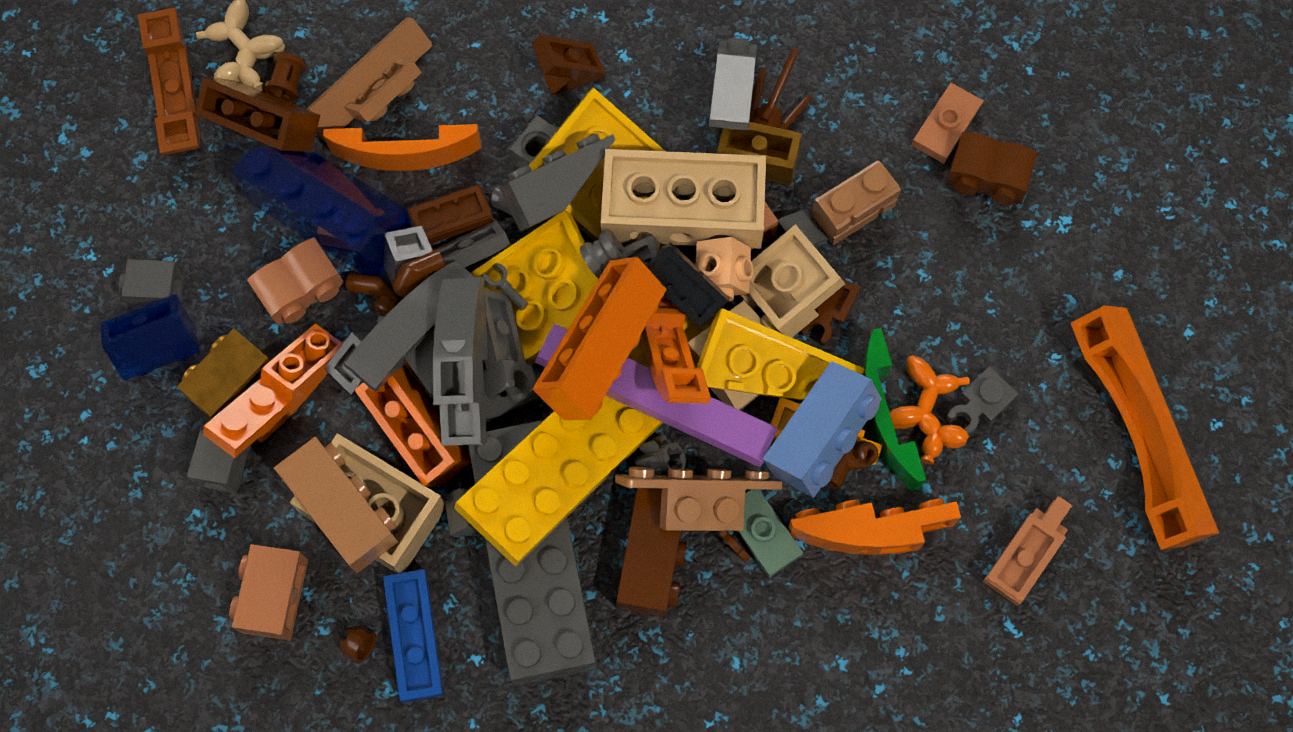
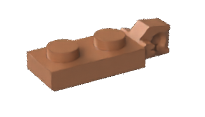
M1058 496L1052 501L1045 513L1037 508L1033 513H1030L989 571L983 583L1016 606H1019L1066 537L1064 535L1068 529L1060 523L1072 505Z

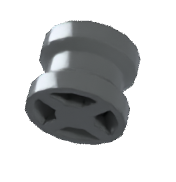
M609 229L601 232L599 239L595 242H586L580 246V252L584 261L598 279L610 260L629 258L619 239Z

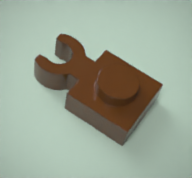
M843 278L841 279L845 285L814 309L819 316L802 329V335L807 337L813 327H822L825 332L820 342L824 346L832 338L831 324L833 320L844 325L861 291L860 286Z

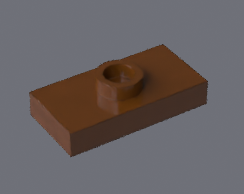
M481 184L408 208L413 226L423 227L430 244L494 222Z

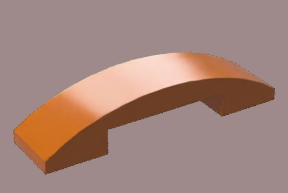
M477 124L439 125V139L367 142L362 128L323 130V137L332 154L353 164L378 170L413 171L435 168L458 161L481 149V138Z
M663 295L658 304V310L649 319L642 331L647 362L654 384L661 397L668 403L709 404L711 396L703 369H697L694 366L683 328L686 315Z

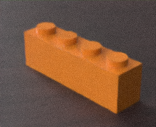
M638 257L609 261L532 388L563 420H592L593 416L601 409L602 401L612 383L620 376L622 366L631 350L639 343L640 335L646 324L658 310V304L667 289Z

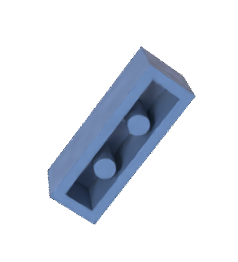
M831 361L763 457V461L774 477L814 498L820 488L829 483L833 476L834 468L842 456L853 448L857 435L867 420H871L878 411L882 398L872 380Z

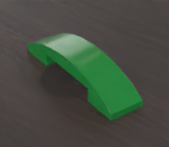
M873 329L864 354L863 376L872 380L882 400L880 401L877 413L871 420H867L874 442L882 444L880 453L892 472L911 491L920 490L926 481L915 441L900 445L898 443L880 382L881 378L887 377L892 363L882 329Z

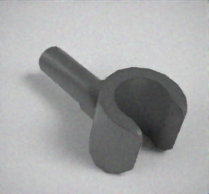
M499 263L493 264L492 267L500 274L501 280L498 282L491 281L483 273L481 277H484L485 287L491 290L500 289L521 311L524 310L528 303L506 280L507 270L505 266Z

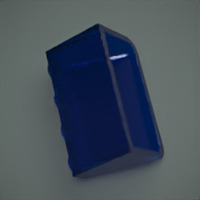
M274 147L255 148L248 151L231 171L250 204L304 238L311 239L314 237L322 249L364 275L378 276L384 268V234L411 228L410 218L403 206L313 151H283Z

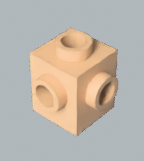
M733 237L697 241L695 265L729 296L728 301L734 300V295L749 294L750 280L753 277L751 247Z

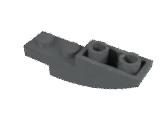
M484 277L442 279L433 346V405H440L442 446L487 443L483 360H488Z

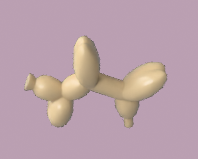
M234 0L227 8L225 22L213 23L205 31L196 32L197 39L208 38L219 42L230 39L240 50L236 56V62H228L220 66L214 73V78L235 80L262 91L265 85L263 82H260L259 74L252 69L256 58L267 59L274 57L275 53L284 51L285 45L283 40L275 35H260L250 40L242 32L249 16L246 0Z

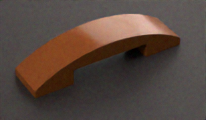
M174 7L138 14L142 45L148 55L158 116L154 119L160 154L164 156L199 149L200 129L199 118L195 114L197 105L195 89L177 10Z

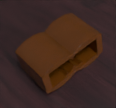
M962 132L947 184L964 195L985 194L1000 205L1022 204L1038 152L1023 145L999 142L986 135Z

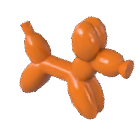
M911 355L908 356L905 363L907 373L912 381L923 390L917 406H902L890 411V416L894 429L919 426L920 430L927 435L922 444L924 456L920 460L925 464L934 465L933 458L941 454L943 446L947 448L962 447L966 444L969 437L967 431L961 426H941L939 420L931 413L938 394L951 393L959 386L969 385L970 380L969 377L958 378L950 374L936 376L927 362L920 357Z

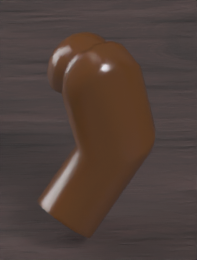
M434 250L402 264L392 282L395 293L405 298L425 280L427 275L444 268L445 263L440 252Z
M351 273L346 279L347 291L374 297L377 300L374 309L382 316H386L400 302L399 296L381 277Z
M855 442L853 448L844 454L835 466L833 476L827 486L840 489L849 471L873 464L879 455L877 447L871 442Z

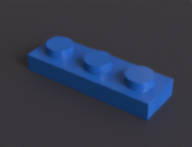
M421 569L383 576L400 702L407 703L444 696L426 570Z

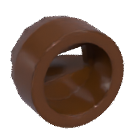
M349 627L345 630L349 633L346 640L339 639L340 649L347 658L356 663H361L372 652L376 643V634L365 627Z

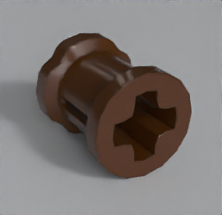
M275 53L273 59L275 68L271 80L266 81L264 90L266 93L287 102L296 101L299 94L296 89L300 75L305 73L307 64L302 58L292 53Z

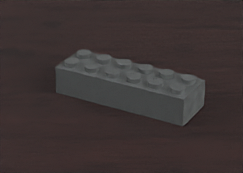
M544 420L486 431L487 443L468 445L475 484ZM568 517L516 567L485 538L509 675L513 685L520 686L596 670L597 665Z

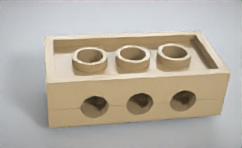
M605 149L601 232L609 229L621 243H634L653 235L661 244L667 245L671 242L673 245L697 246V241L733 237L751 248L761 249L764 232L766 156ZM647 196L649 198L642 199L638 197ZM679 198H687L689 200H679ZM723 199L728 200L729 202H720L718 200Z

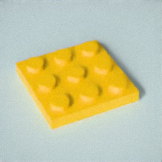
M593 87L529 166L532 171L545 166L542 159L564 149L566 155H569L579 150L576 143L597 133L600 140L612 134L614 135L615 141L609 149L665 150ZM605 155L565 209L573 216L578 228L594 242L599 239L601 233ZM641 196V197H638V198L645 199V198H649V197H647V196Z
M566 210L560 212L471 272L474 277H481L485 273L491 281L498 282L501 280V276L492 266L495 263L502 264L507 270L506 280L528 303V306L521 311L510 299L526 364L533 365L536 362L537 356L553 324L567 330L569 329L598 281V278L589 269L581 255L580 246L585 241L573 216ZM485 287V290L502 293L500 289L491 290Z

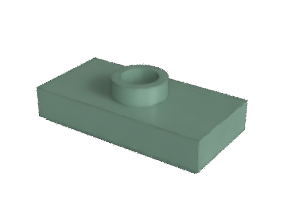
M751 489L745 493L743 531L736 532L768 578H771L802 557L804 553L759 489Z

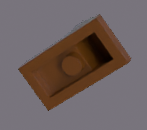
M540 34L532 42L538 57L539 66L553 95L601 79L606 75L593 43Z

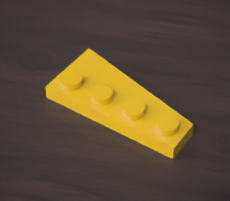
M723 308L715 314L696 367L697 369H703L708 388L802 401L831 361L861 375L864 372V368Z

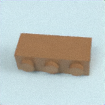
M315 436L276 465L274 469L347 564L358 574L398 543L390 532L396 527V524L382 506L375 511L365 500L371 493L356 474L350 479L345 475L340 467L346 461L334 445L329 443L323 447Z

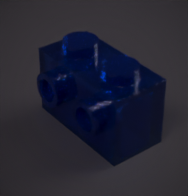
M177 294L101 323L102 347L123 381L135 376H144L156 368L174 361H183L199 352L197 329Z

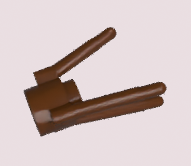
M798 48L791 50L768 103L762 104L760 108L759 103L766 68H759L751 101L749 122L787 130L812 100L811 95H806L783 121L781 119V110L775 107L799 53Z

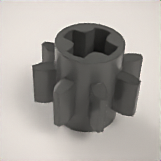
M666 435L650 438L649 442L642 443L639 446L641 452L636 457V467L653 468L654 475H668V468L685 467L686 458L683 449L679 446L678 442L667 443Z

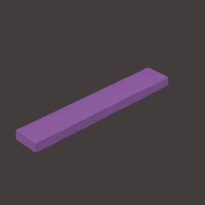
M553 324L535 363L546 367L566 334L567 329ZM629 358L624 362L620 376L612 383L606 396L758 467H761L764 463L763 457L768 452L777 431V427L712 397L709 404L668 403L659 394L652 379L650 369Z

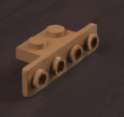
M406 17L307 108V110L321 115L316 134L322 141L326 142L323 137L324 129H342L353 119L366 123L379 119L388 110L387 105L396 96H402L413 88L415 84L413 80L422 73L415 62L432 47V42L413 18Z
M630 467L629 474L615 475V483L628 488H662L660 528L663 530L743 531L746 489L782 490L781 480L770 478L768 470L745 469L744 476H731L732 470L709 468L707 469V475H693V469L668 468V475H654L653 468Z

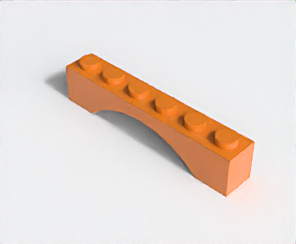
M1104 305L1071 322L1085 360L1096 372L1110 393L1130 433L1143 476L1145 512L1160 549L1185 547L1219 534L1128 309Z

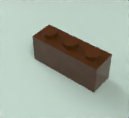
M203 77L195 114L283 151L311 152L321 116L238 81Z
M637 488L616 602L617 609L666 618L668 607H677L680 583L673 582L675 566L683 567L687 542L680 541L681 531L663 530L660 528L662 488Z

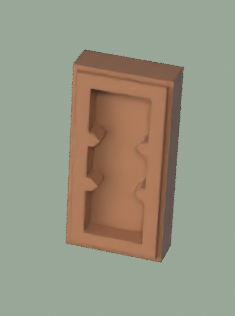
M950 83L913 139L911 146L945 164L959 142L962 132L967 130L984 100Z

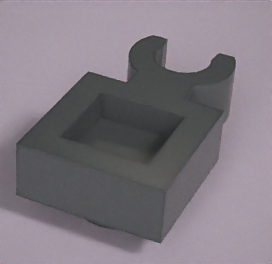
M989 366L959 396L966 405L953 407L945 421L949 424L955 417H964L968 422V426L964 430L970 436L978 425L979 417L989 425L1019 394Z

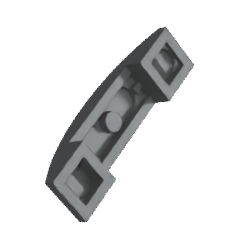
M456 261L438 270L401 300L371 330L344 362V366L371 390L376 392L403 366L404 358L435 330L442 279L473 278L474 276Z

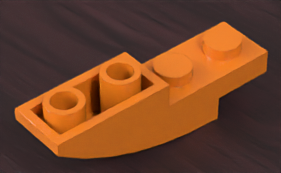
M315 323L262 368L261 378L207 422L204 425L203 435L233 458H236L256 439L263 443L299 408L328 373L324 367L343 343Z
M934 499L921 503L919 510L904 512L903 507H896L880 512V518H876L872 503L860 505L859 500H850L837 504L834 511L820 513L819 508L800 511L795 514L796 519L790 520L788 531L797 540L831 551L863 555L899 554L918 551L925 543L923 533L953 527L959 521L961 515L957 501L944 504L943 499Z

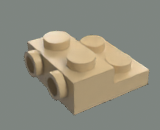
M795 224L752 260L753 277L750 280L749 294L741 296L753 310L757 306L762 309L765 315L760 320L765 327L792 338L819 316L814 309L844 286L845 283Z

